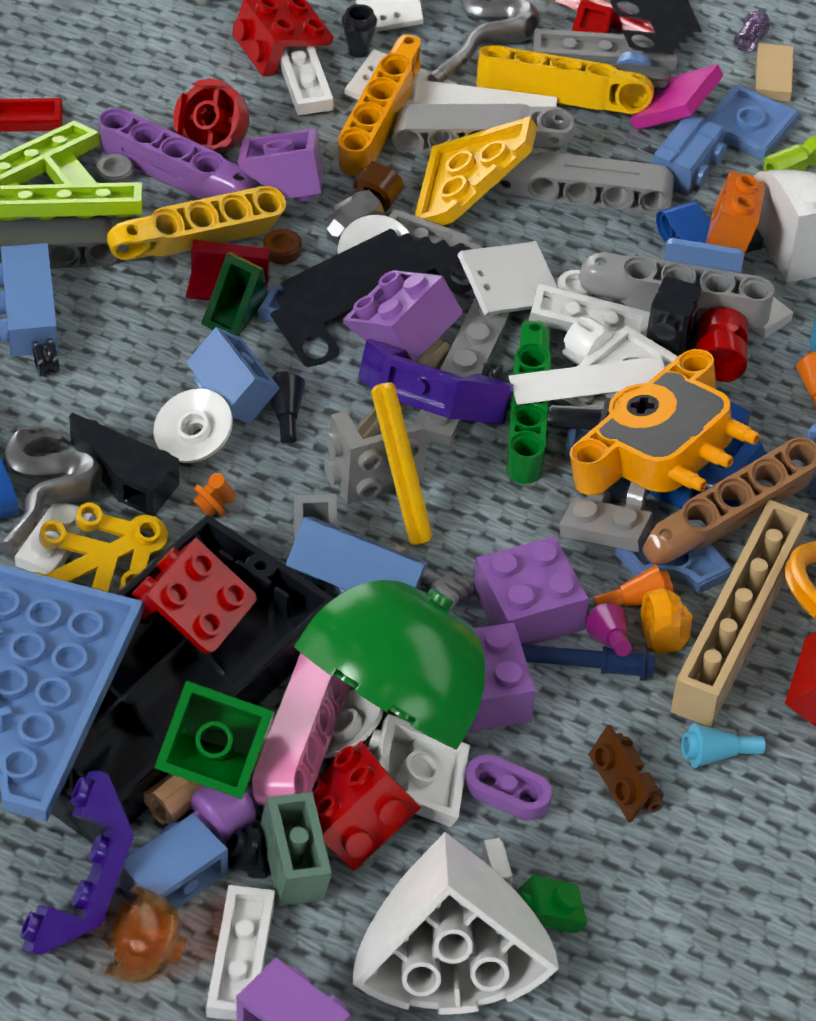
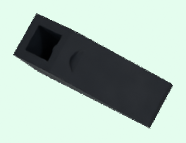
M73 412L69 415L72 445L78 452L87 453L98 461L102 466L103 472L101 481L116 500L145 514L155 516L180 485L179 458L172 456L165 450H158L137 441L130 435L121 434L107 428L95 420L86 419Z

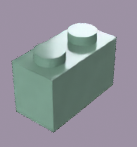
M313 792L267 797L260 827L278 906L323 901L332 871Z

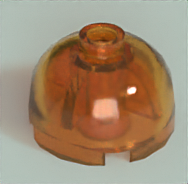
M135 884L132 886L130 893L138 896L134 904H123L107 946V950L116 949L112 967L102 965L101 969L102 975L131 984L150 982L163 973L168 963L177 965L187 938L179 936L181 920L176 907L169 899L152 889Z

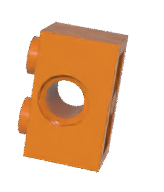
M729 171L713 207L706 240L707 244L741 249L745 254L759 223L766 183L758 181L749 174Z

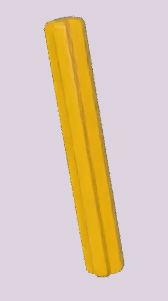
M392 382L381 383L374 386L371 394L408 540L412 545L424 544L432 538V531L396 387Z

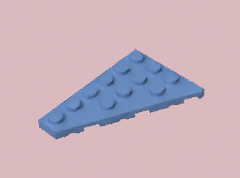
M0 565V790L4 811L44 822L48 821L144 613L143 601Z

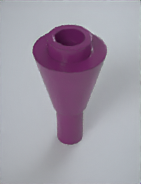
M604 603L595 607L589 613L586 620V630L593 640L613 648L618 656L624 657L629 655L632 645L627 639L628 618L624 609L613 603Z

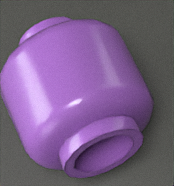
M248 785L242 800L204 786L195 791L190 799L193 814L222 843L227 842L235 830L242 831L245 825H252L256 820L255 808L258 806V803L255 801L253 789L250 785Z

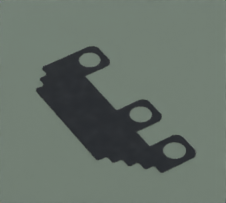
M610 0L613 10L617 15L645 19L651 23L654 33L625 30L623 32L628 46L633 50L673 55V48L680 49L679 43L688 42L686 37L694 38L693 32H702L688 0ZM622 1L630 2L639 8V12L636 14L626 13L619 9L617 4ZM642 35L648 37L653 41L654 46L651 48L638 46L632 41V36Z
M390 228L282 281L281 286L285 294L277 297L280 308L271 312L270 316L306 367L322 365L336 358L340 351L323 323L353 309L354 304L360 298L367 296L379 284V279L392 270L425 273L436 268L452 292L463 294L471 290L470 283L466 285L458 284L450 276L451 268L461 263L457 254L462 250L468 249L463 243L449 246L446 240L432 243L426 236L415 240L410 233L398 236ZM312 336L321 337L328 344V352L321 358H311L303 351L304 341Z

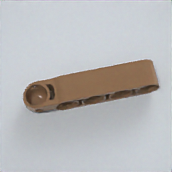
M806 437L791 439L689 499L682 509L656 524L648 536L642 552L651 563L665 565L693 549H702L761 515L769 499L781 503L812 483L816 473V443ZM792 460L802 461L807 466H797L792 462ZM758 480H767L770 483H772L773 486H763L758 482ZM724 500L736 501L740 506H728L724 503ZM699 520L702 521L706 526L696 527L693 526L689 521Z

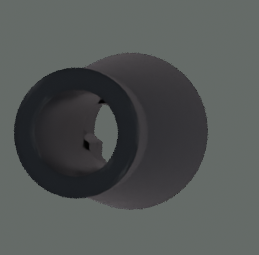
M351 5L346 9L341 19L348 53L352 57L363 58L369 54V47L377 25V17L373 9L367 5Z

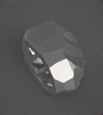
M365 190L356 192L349 198L334 206V213L328 217L326 223L327 237L338 245L343 231L353 221L368 215H385L380 200L372 192Z

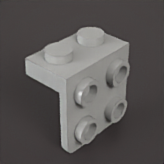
M347 411L332 414L330 433L326 434L329 461H326L324 464L329 483L331 485L337 484L347 504L359 500H372L379 494L395 490L382 434L362 439ZM418 423L407 426L406 431L418 479L421 482L424 478L427 430L423 424Z

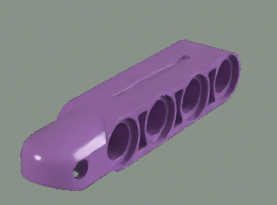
M111 108L105 110L99 116L100 148L106 155H124L133 162L134 168L186 193L203 199L256 188L255 181L251 176L240 170L238 165L224 159L219 153L121 108ZM237 176L244 177V180L237 181L234 178Z

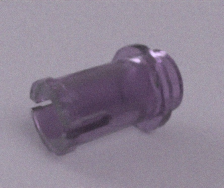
M754 10L745 15L743 27L733 40L734 46H737L741 39L743 40L737 50L746 53L754 51L761 36L767 34L770 29L768 15L760 10Z

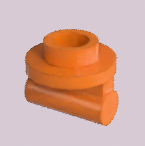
M220 473L212 474L204 488L198 484L193 488V491L197 494L193 502L200 510L211 517L217 513L223 518L227 513L222 506L226 503H232L236 497L235 491Z

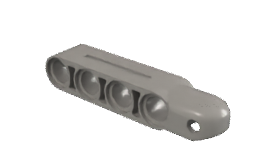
M409 104L401 107L397 113L392 134V144L397 150L402 152L430 154L434 145L531 116L537 126L533 148H559L571 143L575 136V125L571 114L560 107H530L525 104ZM560 115L563 117V120H556L554 116Z
M539 152L534 156H527L494 187L505 195L530 197L534 200L657 214L658 211L670 208L672 205L674 174L669 168L656 164L555 152ZM501 181H508L510 182V185L503 186L501 184Z
M601 252L588 257L580 269L579 281L581 287L588 293L619 299L626 306L650 311L651 304L656 293H658L659 286L664 277H672L699 285L702 290L696 319H699L703 313L710 309L720 307L731 308L740 312L746 318L749 329L761 328L768 323L775 292L773 284L760 276L645 256L629 257ZM599 260H602V261H604L606 264H605V265H597L595 262H596V261H599Z

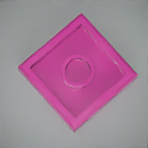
M716 64L669 77L667 88L654 89L650 105L645 110L633 114L629 120L635 129L641 130L691 117L724 74L719 65Z

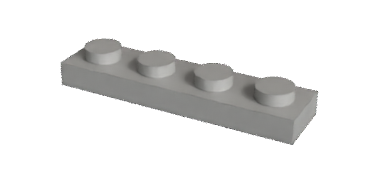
M550 29L534 30L533 52L594 62L617 63L621 54L635 51L645 55L653 67H664L669 69V72L676 71L677 49L675 48L672 49L673 55L643 52L630 48L624 34ZM632 36V41L638 46L644 48L654 46L653 41L648 37Z

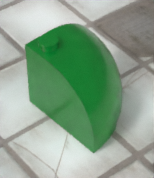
M378 580L355 586L335 597L324 606L311 620L294 648L333 677L337 676L348 685L356 688L355 693L385 712L392 711L400 718L411 723V727L455 750L458 749L469 731L481 703L485 684V657L480 639L473 627L451 609L454 601L434 588H431L427 594L411 585L394 580Z

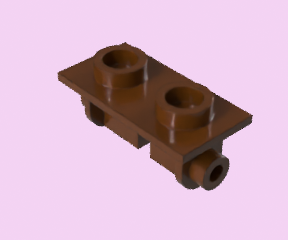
M607 725L588 755L629 823L634 820L641 809L646 808L649 813L660 810L664 805L662 801L664 794L657 787L649 772L639 773L645 765L633 747L630 737H624L622 733H616L611 725Z

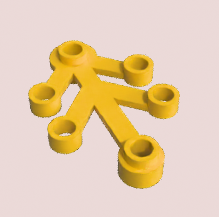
M84 503L78 508L75 519L76 525L81 530L92 532L97 529L121 538L107 543L67 532L64 525L59 521H46L42 524L39 533V542L44 548L50 550L61 548L84 556L47 574L40 572L32 573L71 583L97 570L92 588L108 592L117 559L133 552L130 569L123 574L120 581L119 590H121L127 581H131L147 567L150 555L159 553L165 547L168 531L165 524L155 516L140 515L131 521L103 514L101 508L94 503ZM91 513L96 517V520L86 521L82 515ZM47 531H55L60 537L50 539L45 533ZM140 531H151L154 534V536L144 537L140 533Z

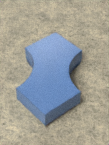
M644 544L639 552L616 548V556L634 576L655 565L642 552ZM712 544L702 549H693L665 565H657L660 571L667 570L670 579L687 584L698 594L728 580L733 570V567Z

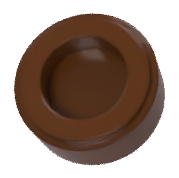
M277 229L269 232L264 237L263 248H270L271 262L288 264L300 257L302 241L300 236L291 230Z

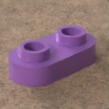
M488 754L475 757L467 765L465 787L473 798L523 820H535L548 812L551 804L552 788L549 782L541 775L498 756ZM490 780L495 784L489 786L481 781ZM523 798H531V799H533L535 802H525V801H522L521 799H523Z

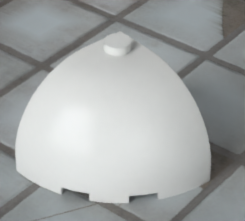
M769 170L757 173L754 177L758 181L766 183L757 229L764 239L763 241L784 280L787 283L816 277V173L799 170Z
M444 832L406 872L376 913L365 933L355 959L353 985L380 1001L408 1010L411 1005L420 1008L438 1009V1014H464L478 1012L479 1006L494 1003L505 998L507 1002L513 1001L532 991L558 970V961L554 946L545 928L521 896L488 864Z

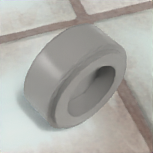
M106 155L96 164L97 180L100 183L131 182L134 177L133 162L124 155Z

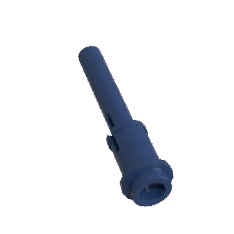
M521 644L526 662L601 668V674L640 676V681H644L645 677L654 676L655 651H647L646 646H643L642 650H631L629 655L621 657L615 653L613 648H608V646H603V651Z

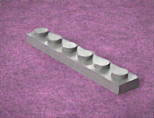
M475 297L440 370L462 377H468L476 373L482 375L483 363L490 364L514 312L484 316L480 304ZM421 409L414 424L421 423L427 430V440L451 446L463 420L449 419Z

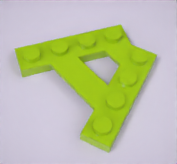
M72 121L0 155V220L10 221L22 217H36L41 220H49L63 216L89 219L94 216L104 215L128 218L133 215H142V182L97 183L77 158L100 146V133L83 124ZM44 172L55 183L21 185Z

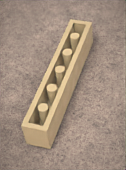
M770 499L768 500L676 679L670 712L712 728L784 583V568L791 552L796 547L802 545L808 513Z

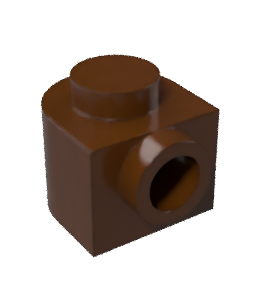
M371 160L366 168H360L357 172L353 188L357 192L365 190L372 192L380 200L386 213L402 193L404 185L401 177L395 170Z

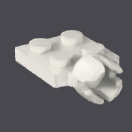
M581 317L578 322L592 331H588L574 322L563 340L566 347L562 351L563 354L577 364V367L661 356L665 367H667L678 357L627 325L621 330L611 331L591 317ZM617 392L604 393L601 395L605 396L606 398H613Z

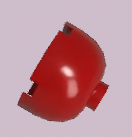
M212 78L198 80L191 84L194 87L187 94L182 93L173 112L176 134L219 154L228 153L241 143L249 127V108L244 97L231 85Z

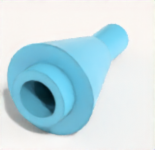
M693 723L689 727L688 732H685L682 736L681 749L683 757L690 759L691 766L697 768L735 757L738 754H763L765 752V739L763 736H737L733 733Z

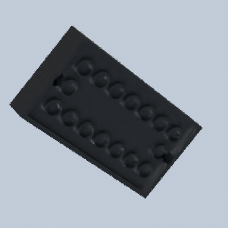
M208 514L116 594L136 599L132 595L133 591L147 576L150 575L155 579L159 575L161 570L156 565L168 551L175 547L180 552L197 538L255 592L256 602L221 645L211 654L202 653L157 610L138 624L51 812L52 815L92 844L98 835H104L106 829L72 816L76 805L71 803V797L78 780L81 777L86 778L88 772L91 771L107 773L131 825L148 809L144 803V792L168 775V773L154 769L186 681L258 705L294 671L300 656V652L294 648L295 644L316 614L334 599L333 596Z

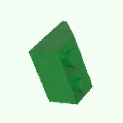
M186 681L154 769L242 800L273 722L274 711Z

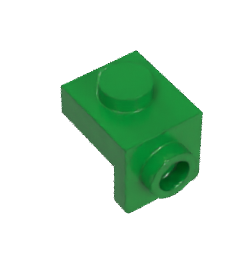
M532 875L516 890L537 916L543 927L577 933L587 925L577 884Z

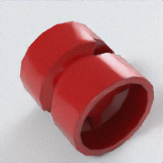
M720 307L710 309L698 319L696 349H702L712 354L716 381L732 382L742 377L747 369V320L740 312L731 308Z

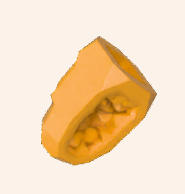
M663 588L646 592L643 595L640 616L642 632L648 648L657 654L682 650L691 638L693 616L687 607L682 604L681 598L672 591Z

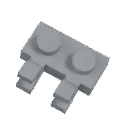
M631 482L625 507L610 504L613 499V493L606 490L599 494L587 495L586 499L573 497L559 523L560 536L639 552L653 526V515L649 511L652 502L651 499L645 498L648 490Z

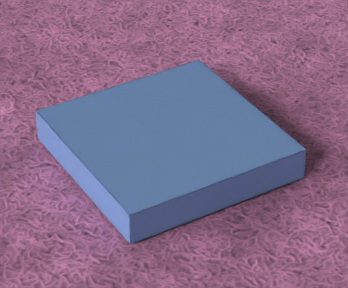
M736 84L703 121L704 123L709 121L723 127L725 131L724 143L764 160L795 125L800 112Z

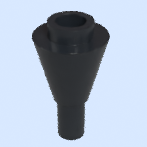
M281 371L272 376L280 389L270 401L279 421L280 441L282 443H295L297 441L295 420L298 417L305 381L293 372Z

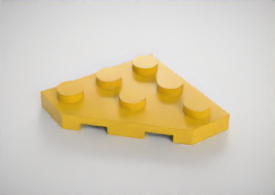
M531 116L432 146L415 216L441 226H446L457 220L532 152L537 126Z

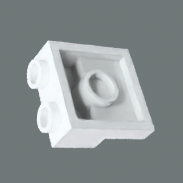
M388 714L379 727L364 741V744L384 769L421 807L415 814L451 827L459 817L470 745L461 742L458 749L455 750L411 727V723Z

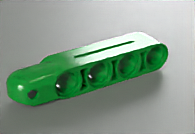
M526 320L521 325L520 345L515 352L513 375L550 370L551 333L548 326L542 321ZM512 391L506 470L508 476L513 481L521 484H531L538 481L543 473L548 401L517 405Z

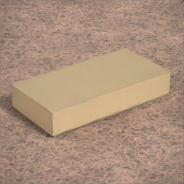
M758 43L754 92L774 101L790 102L794 46Z

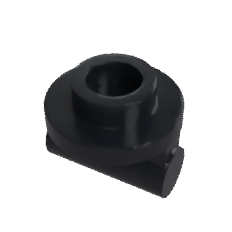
M245 825L242 831L235 830L225 845L228 849V866L235 870L247 872L250 878H265L268 858L262 831H259L252 825Z

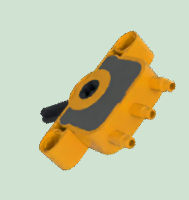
M692 349L682 353L648 383L628 386L617 392L613 398H606L603 408L552 405L549 407L547 417L548 426L553 428L591 430L576 442L570 450L575 488L580 493L586 495L604 492L621 477L654 492H669L676 490L682 485L700 492L706 488L707 483L705 479L699 477L697 472L706 464L711 462L725 468L733 464V457L723 450L729 445L732 438L748 442L752 445L756 444L760 438L759 433L752 430L751 427L732 419L731 404L728 396L716 389L714 358L711 353L702 349Z

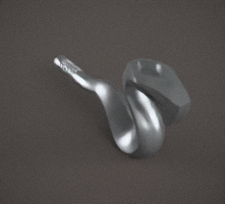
M461 0L462 9L470 16L478 19L498 21L481 24L474 28L466 36L462 48L429 74L428 81L443 83L473 57L478 46L483 43L516 44L532 38L534 30L538 29L540 22L537 8L526 0Z
M33 425L19 429L10 439L4 452L3 464L14 474L27 478L57 477L41 482L29 491L25 498L24 515L0 543V552L5 556H12L37 526L42 517L43 505L85 502L94 497L101 483L102 466L94 457L87 453L65 451L35 457L46 450L58 452L61 449V436L47 426Z

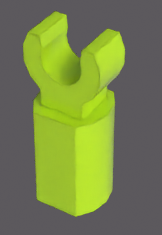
M816 135L807 139L801 146L793 145L765 157L763 170L805 171L808 165L811 167L815 166Z

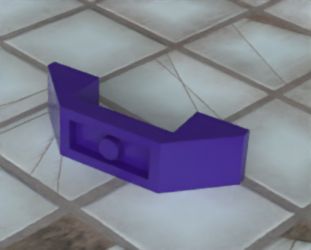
M372 339L366 340L358 378L371 390L378 384L392 382L396 387L400 403L449 419L505 424L514 387L513 384L478 373L462 377L403 358L405 353L403 349Z
M102 771L88 772L86 778L81 777L78 780L71 797V803L76 805L72 814L73 817L106 829L103 836L98 835L91 847L89 861L93 862L87 881L82 879L75 890L72 900V906L76 907L75 913L72 915L50 906L38 905L36 912H29L23 923L20 938L25 940L22 951L42 955L100 927L103 923L135 836L107 773Z

